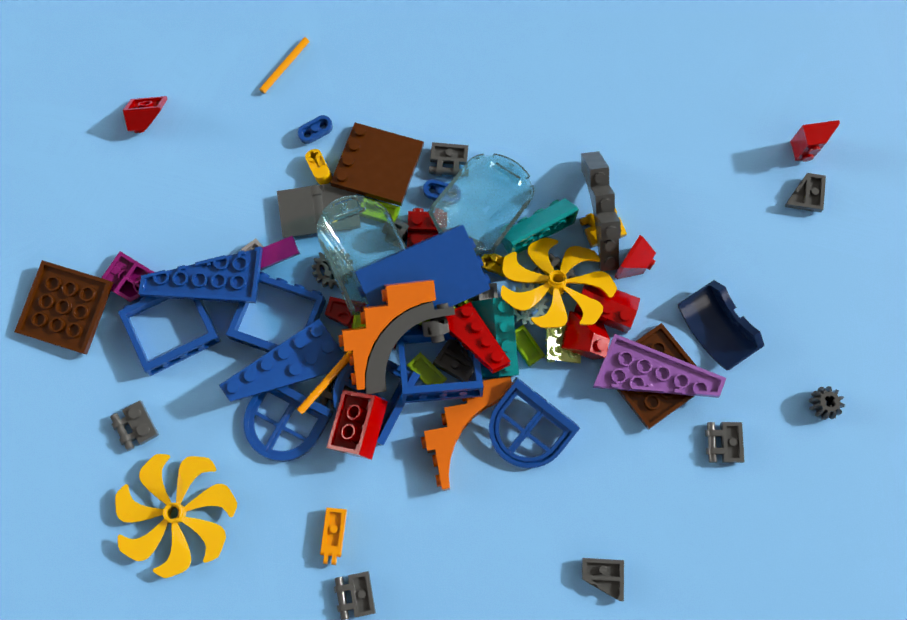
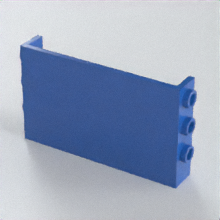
M463 224L354 271L360 284L357 289L361 297H366L368 302L365 307L386 304V301L383 302L382 290L385 289L384 285L434 280L436 300L432 302L434 308H437V304L448 303V306H454L490 290L489 284H491L488 274H484L481 268L483 266L482 259L479 255L476 256L474 240L472 237H468Z

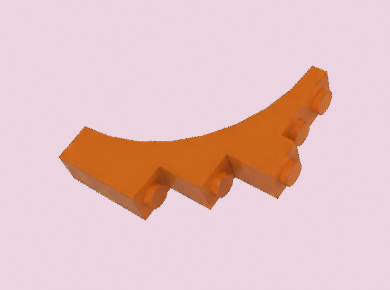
M434 280L384 285L385 289L382 290L383 302L386 301V304L363 307V312H360L361 324H365V327L341 329L342 335H338L339 347H343L344 352L352 351V353L348 354L349 364L354 366V373H351L352 385H356L357 390L365 389V370L368 356L382 330L395 317L407 309L422 303L435 301Z
M511 376L484 380L483 397L462 398V401H466V404L444 407L445 413H441L443 425H447V427L424 431L425 436L421 437L423 449L427 448V453L436 452V455H432L434 467H438L439 474L435 475L437 487H442V491L450 490V460L462 431L473 418L485 409L498 403L512 385Z

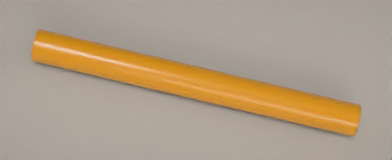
M306 37L299 42L259 88L262 93L265 94L307 46L309 40Z
M348 351L297 408L302 415L349 363L348 354L352 353V351Z

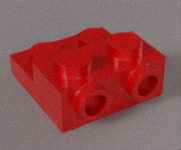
M414 208L413 211H408L407 247L446 230V212H442L441 209L437 208L432 209L431 212H424L422 208Z

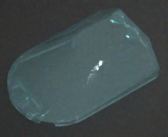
M495 153L493 156L479 154L472 157L432 203L428 213L438 233L463 224L468 237H472L476 245L475 253L493 254L529 205L534 194V185H531L528 172L513 159Z
M359 195L344 196L331 202L323 210L317 224L318 242L351 315H360V312H363V307L368 302L366 297H361L357 289L360 284L354 271L405 249L406 246L384 206L377 201L374 202Z

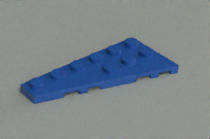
M259 246L253 250H243L229 256L223 255L198 261L195 264L178 266L176 269L168 271L162 270L141 275L138 294L144 297L256 303L263 248Z
M317 319L219 386L229 401L234 402L328 374L345 354L321 320Z

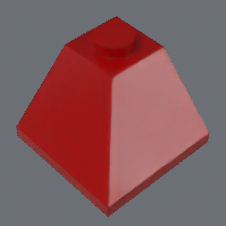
M167 96L131 99L123 109L127 130L134 131L135 133L144 132L168 100Z
M639 235L615 275L616 279L641 275L646 269L650 270L656 260L653 257L656 252L643 236Z
M569 311L561 348L592 360L606 358L610 338L604 324L597 321L592 325H580L579 323L583 315Z

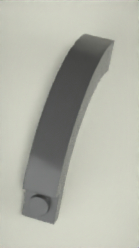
M431 301L407 309L395 317L382 330L368 356L365 370L366 393L373 394L387 391L385 381L387 362L393 347L403 334L423 321L455 315L454 306H448V303H441L436 305L437 308H434Z

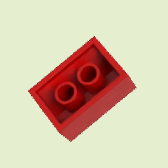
M584 284L581 294L600 302L603 306V312L597 321L628 333L636 316L640 298L616 290L614 296L609 298L600 288ZM576 304L574 312L583 315L581 308Z
M343 390L326 448L372 460L388 401L376 395Z

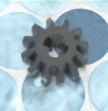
M831 386L826 388L819 387L817 391L812 392L813 398L809 399V402L813 404L810 410L815 409V416L821 415L822 420H826L828 417L834 419L836 415L842 414L840 408L845 407V404L840 402V400L844 396L838 397L839 390L836 389L832 392Z

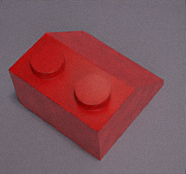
M840 121L802 125L790 141L795 161L803 160V162L813 160L837 129Z

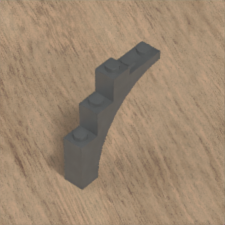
M599 151L581 153V171L588 187L595 220L598 256L600 258L599 269L600 271L619 269L621 222L615 212V193L609 185V166Z

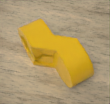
M312 149L308 151L305 159L317 183L320 185L328 184L332 180V174L320 150Z
M485 253L481 257L482 267L488 272L505 277L502 272L504 257L495 253Z

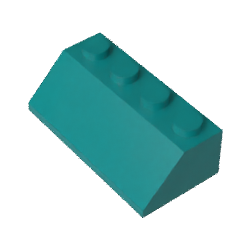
M566 198L560 201L555 200L546 209L540 208L534 212L533 216L529 218L524 217L517 222L518 224L502 229L499 240L508 254L512 252L519 254L528 249L531 243L545 237L548 238L574 224L579 209Z
M502 298L473 301V307L511 361L510 366L493 374L480 362L482 379L519 375L513 307Z

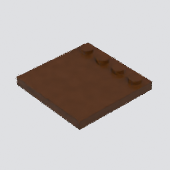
M355 122L330 182L331 186L402 206L424 147V142Z
M42 260L14 332L87 355L114 282Z
M662 323L635 341L696 366ZM617 390L648 430L695 397L690 395Z

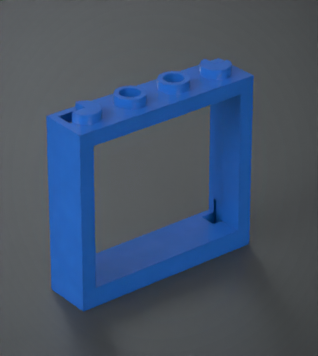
M260 272V283L315 301L305 327L320 318L326 303L321 292L316 290L310 292L299 284H294L293 286L287 284L288 282L284 279L277 278L275 280L270 278L268 274ZM239 302L226 336L230 340L267 353L277 347V344L238 331L249 303Z
M143 297L141 301L135 304H128L118 311L145 373L152 376L221 342L202 300L193 301L208 333L150 362L138 339L130 317L170 298Z
M422 329L408 330L397 341L403 403L483 397L484 387L481 365L473 353L475 381L408 386L404 344L431 342V337H424ZM449 333L444 334V341L458 340Z

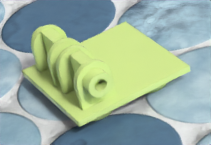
M566 324L560 328H545V342H547L545 344V347H547L545 358L547 362L552 363L557 360L580 364L581 355L561 348Z

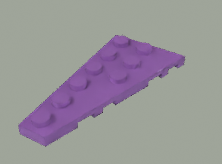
M614 334L593 388L719 398L726 378Z

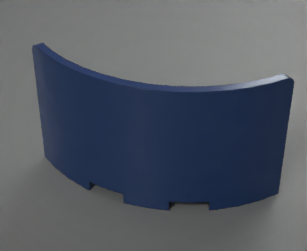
M715 280L678 304L681 315L695 338L706 352L725 370L732 369L765 346L761 332L751 325L744 316L740 318L736 314L734 309L737 307L730 298L726 287Z

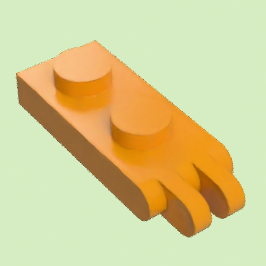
M326 507L320 555H324L323 564H328L329 556H332L331 565H336L337 557L342 555L347 509Z

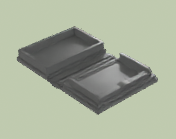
M331 183L277 191L283 239L290 236L298 237L327 231L332 233L359 229L361 227L356 193L332 187Z

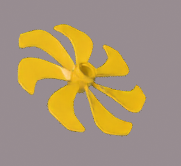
M545 237L531 243L527 250L532 262L546 275L522 267L517 261V252H512L504 257L502 272L507 279L518 283H544L533 290L520 293L513 292L503 285L501 287V298L511 307L519 311H526L534 307L547 292L553 295L548 312L544 316L531 318V321L540 328H560L567 323V313L561 298L564 290L577 302L582 310L583 317L579 323L580 325L595 324L601 316L603 306L600 302L566 287L567 283L585 284L600 288L609 298H612L617 290L611 276L603 271H595L567 279L566 274L575 265L583 261L600 262L597 253L588 248L580 246L569 247L564 253L560 270H554L549 260L548 252L554 245L558 244V240Z
M155 454L141 468L139 472L140 481L154 496L166 504L164 509L147 507L134 501L130 495L128 484H125L116 493V514L121 521L133 523L162 515L164 517L155 528L140 538L130 539L119 534L118 548L123 554L135 561L148 559L159 545L168 524L171 523L172 546L167 561L154 568L153 572L163 578L183 573L191 564L190 549L179 526V523L183 522L204 541L206 546L204 563L219 557L226 540L225 530L216 523L186 517V512L205 506H219L227 512L229 517H233L237 508V501L231 490L224 484H215L194 498L186 506L181 505L188 488L197 476L204 472H215L217 470L210 458L189 456L181 462L178 471L176 503H171L162 480V469L170 459V455ZM174 508H177L179 512L178 516L173 519L171 517V511Z

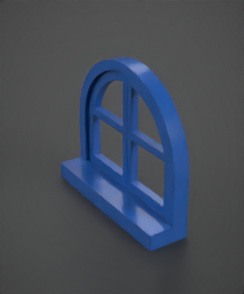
M388 360L386 370L401 378L400 366ZM346 365L334 382L332 402L335 412H337L344 385L359 393L367 394L366 388L357 390L356 385H352L351 380L348 379L351 373H354L353 365ZM407 370L408 386H415L420 377L418 373ZM401 380L390 401L376 393L370 394L388 401L377 439L378 445L385 444L405 405L402 398Z
M518 377L513 380L510 388L494 407L489 421L490 439L496 452L508 463L522 468H536L553 461L580 429L578 424ZM517 395L537 410L524 428L504 413L505 409ZM501 416L521 431L508 448L502 442L499 433ZM543 416L564 431L551 448H548L530 433ZM526 437H529L546 451L535 457H523L514 454Z
M288 386L254 395L244 414V432L251 447L263 457L273 461H291L308 453L319 440L333 415L331 409L314 401L305 412L318 418L306 438L285 426L295 408H298L307 396ZM268 392L289 403L279 423L257 412ZM255 416L276 426L266 445L259 440L256 434ZM283 430L304 441L298 447L291 450H273Z

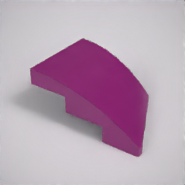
M120 251L102 278L114 282L111 291L132 302L141 297L138 294L141 275L154 273V271Z

